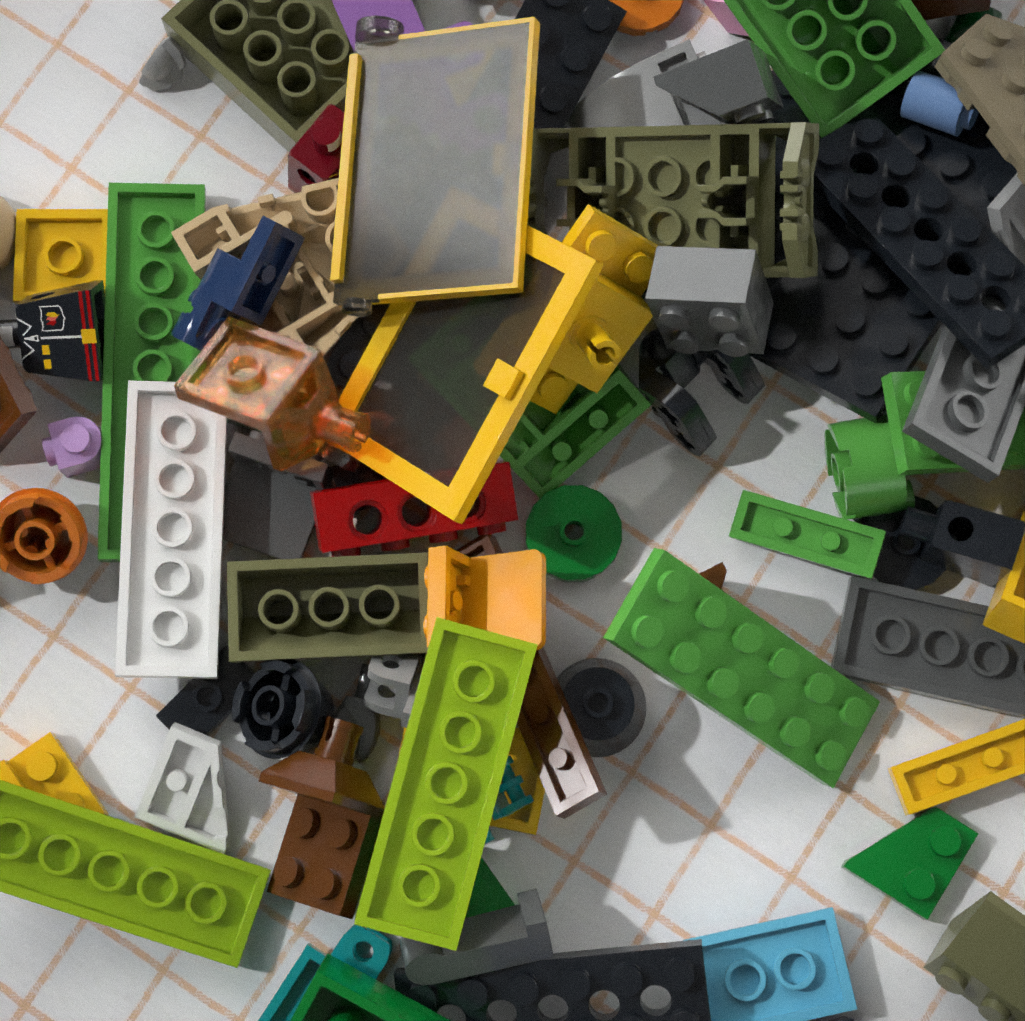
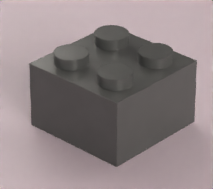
M657 246L645 299L667 349H673L683 354L719 350L726 355L741 357L747 353L764 354L774 302L756 250Z

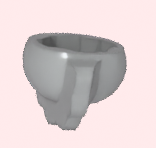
M164 38L141 71L142 76L139 80L142 86L148 87L153 91L169 89L182 78L183 69L187 63L182 47L173 38Z

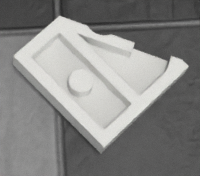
M174 722L168 732L134 817L224 854L229 846L230 838L221 741Z

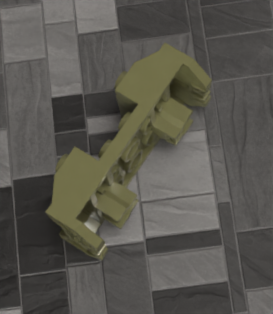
M791 122L533 129L528 226L547 235L545 229L547 198H545L544 178L551 154L569 147V179H556V186H567V219H556V227L569 226L570 230L586 206L590 204L658 246L754 249L758 254L765 277L807 278L818 276V249L813 228L814 171L819 152V123ZM777 136L787 141L783 158V171H780V179L784 180L783 185H780V193L784 194V207L780 209V217H783V223H780V230H782V242L786 259L775 264V143ZM528 254L525 256V264L539 275L546 263Z

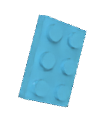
M833 907L683 940L702 939L711 1021H808L857 1010Z

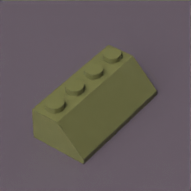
M428 552L227 562L229 662L427 654L428 647L423 622L427 614L428 590L424 581V572L428 565Z
M990 891L950 921L923 968L935 976L937 983L942 988L953 994H961L976 1005L979 1013L986 1020L1025 1021V915Z

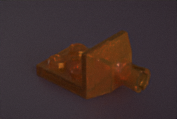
M229 316L174 384L178 399L261 430L273 469L281 472L317 455L326 442H332L344 447L348 451L356 453L362 446L361 443L354 441V439L366 443L371 430V418L368 414L342 407L339 403L334 382L320 349Z

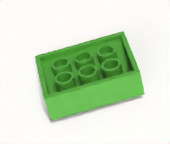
M724 0L754 44L766 53L769 65L811 123H819V135L821 138L846 124L945 51L911 0Z

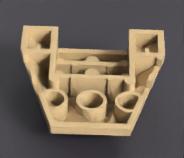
M339 178L302 186V192L277 198L273 194L257 197L258 202L230 208L228 204L213 207L171 232L194 273L200 280L217 248L239 259L242 258L262 216L305 237L263 324L259 325L241 316L233 332L235 339L243 350L242 355L268 397L311 372L368 306L339 307V286L330 281ZM371 189L364 280L393 278L412 257V254L373 189Z

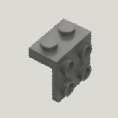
M252 430L249 436L235 432L228 449L235 461L225 484L223 540L276 559L303 558L315 526L310 491L328 489L333 479L329 465L323 463L325 457L318 452L304 447H297L295 453L277 447L279 442L277 439L259 431Z

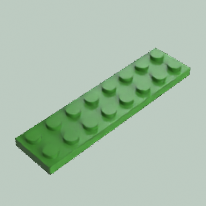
M109 182L98 525L99 562L120 563L128 380L202 383L203 352L171 335L181 313H191L193 311V306H191L188 298L191 292L197 289L201 281L194 273L171 232L206 212L205 184Z

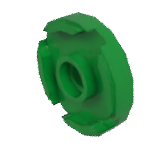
M563 485L546 492L533 505L526 522L527 549H536L546 556V575L562 582H586L602 574L615 561L622 543V522L614 504L601 492L584 485ZM569 525H578L583 530V536L578 540H571L566 537L564 531Z

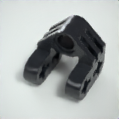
M657 328L649 332L640 343L639 389L645 394V398L651 404L653 412L663 420L672 436L685 449L700 457L716 440L717 436L697 401L684 388L698 375L703 362L711 367L721 386L743 404H749L764 388L765 383L749 353L741 357L729 356L719 350L698 351L694 354L679 353L673 349H667Z

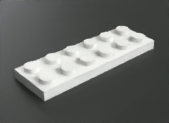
M128 380L115 660L116 677L218 679L228 383Z

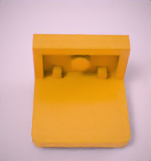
M448 546L428 548V565L424 572V581L428 590L427 614L423 622L427 647L429 646L436 617L538 644L536 650L543 648L546 643V556L542 552L531 549L469 557Z

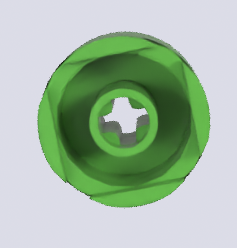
M882 414L877 423L871 422L866 418H858L827 425L829 429H826L824 434L828 476H833L838 491L832 492L840 518L846 520L904 511L908 506L914 508L915 497L911 481L909 479L906 480V475L897 474L887 414Z

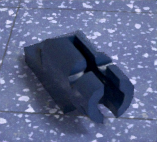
M262 216L241 259L217 248L197 289L191 292L188 298L191 306H193V311L191 313H181L171 335L202 352H208L212 356L218 357L221 349L226 346L236 329L241 316L262 325L305 237Z

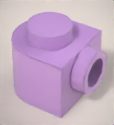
M76 416L47 424L50 437L43 438L42 445L50 467L58 465L59 471L67 478L90 472L100 467L101 430L93 421L85 417Z

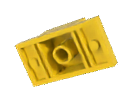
M590 204L583 210L562 240V243L604 264L530 400L554 414H557L578 384L598 393L653 317L648 304L641 296L648 287L655 251L658 245ZM547 264L544 266L476 363L475 367L481 376L488 377L497 358L513 367L515 366L565 273Z

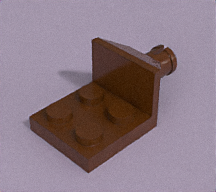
M326 716L321 739L314 754L297 751L261 771L258 782L297 794L266 892L341 917L353 919L371 861L385 806L368 772L353 767L355 752L365 728L351 722Z

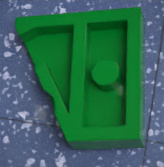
M934 806L902 827L882 837L879 841L858 854L846 859L841 868L921 919L928 920L974 843L978 833Z

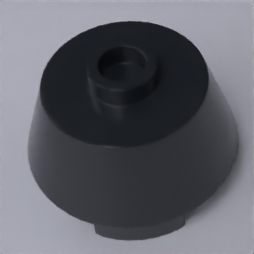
M590 658L570 665L557 677L591 757H607L619 753L637 738L645 722L646 699L639 681L627 668L612 660Z
M270 660L260 663L263 668L255 672L249 682L241 681L239 683L232 703V720L240 724L243 736L246 739L245 745L252 748L259 755L270 759H281L297 751L303 752L314 748L320 742L326 716H334L333 700L328 689L308 667L296 660Z

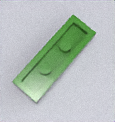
M742 490L729 537L873 580L887 532Z

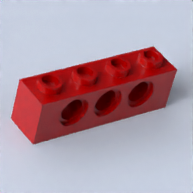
M499 460L494 465L475 500L472 511L467 515L463 524L451 520L428 504H426L427 513L425 518L417 524H408L402 516V508L408 499L415 496L389 479L310 491L319 550L322 553L331 552L332 557L362 555V546L380 544L381 551L404 549L410 547V538L428 536L429 543L459 539L457 530L477 527L478 535L507 531L506 522L519 520L510 462ZM459 467L426 473L449 487ZM363 505L374 506L379 515L376 527L369 532H359L353 525V515Z

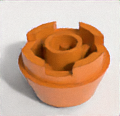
M27 488L10 494L0 502V568L2 571L8 572L20 580L31 582V584H45L62 579L76 569L87 549L88 532L81 512L68 498L49 489Z

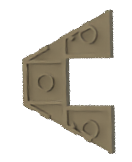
M985 14L943 51L935 68L944 80L956 90L957 97L968 111L974 108L978 110L990 126L986 136L1004 160L1016 168L1018 172L1017 177L1025 186V27Z

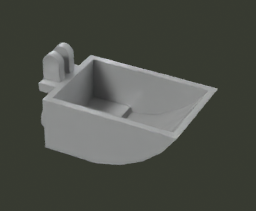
M690 39L642 60L611 77L577 103L568 120L571 128L727 124L729 121L684 101L657 87L653 76L706 56L705 51L698 54L695 53Z

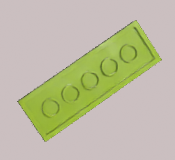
M436 617L354 925L454 951L457 950L538 644Z
M0 780V892L238 968L271 872L270 869Z

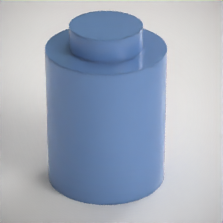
M919 70L914 74L906 89L900 114L901 117L958 136L963 128L970 130L973 127L979 112L976 108L968 111L957 97L956 90L944 78Z

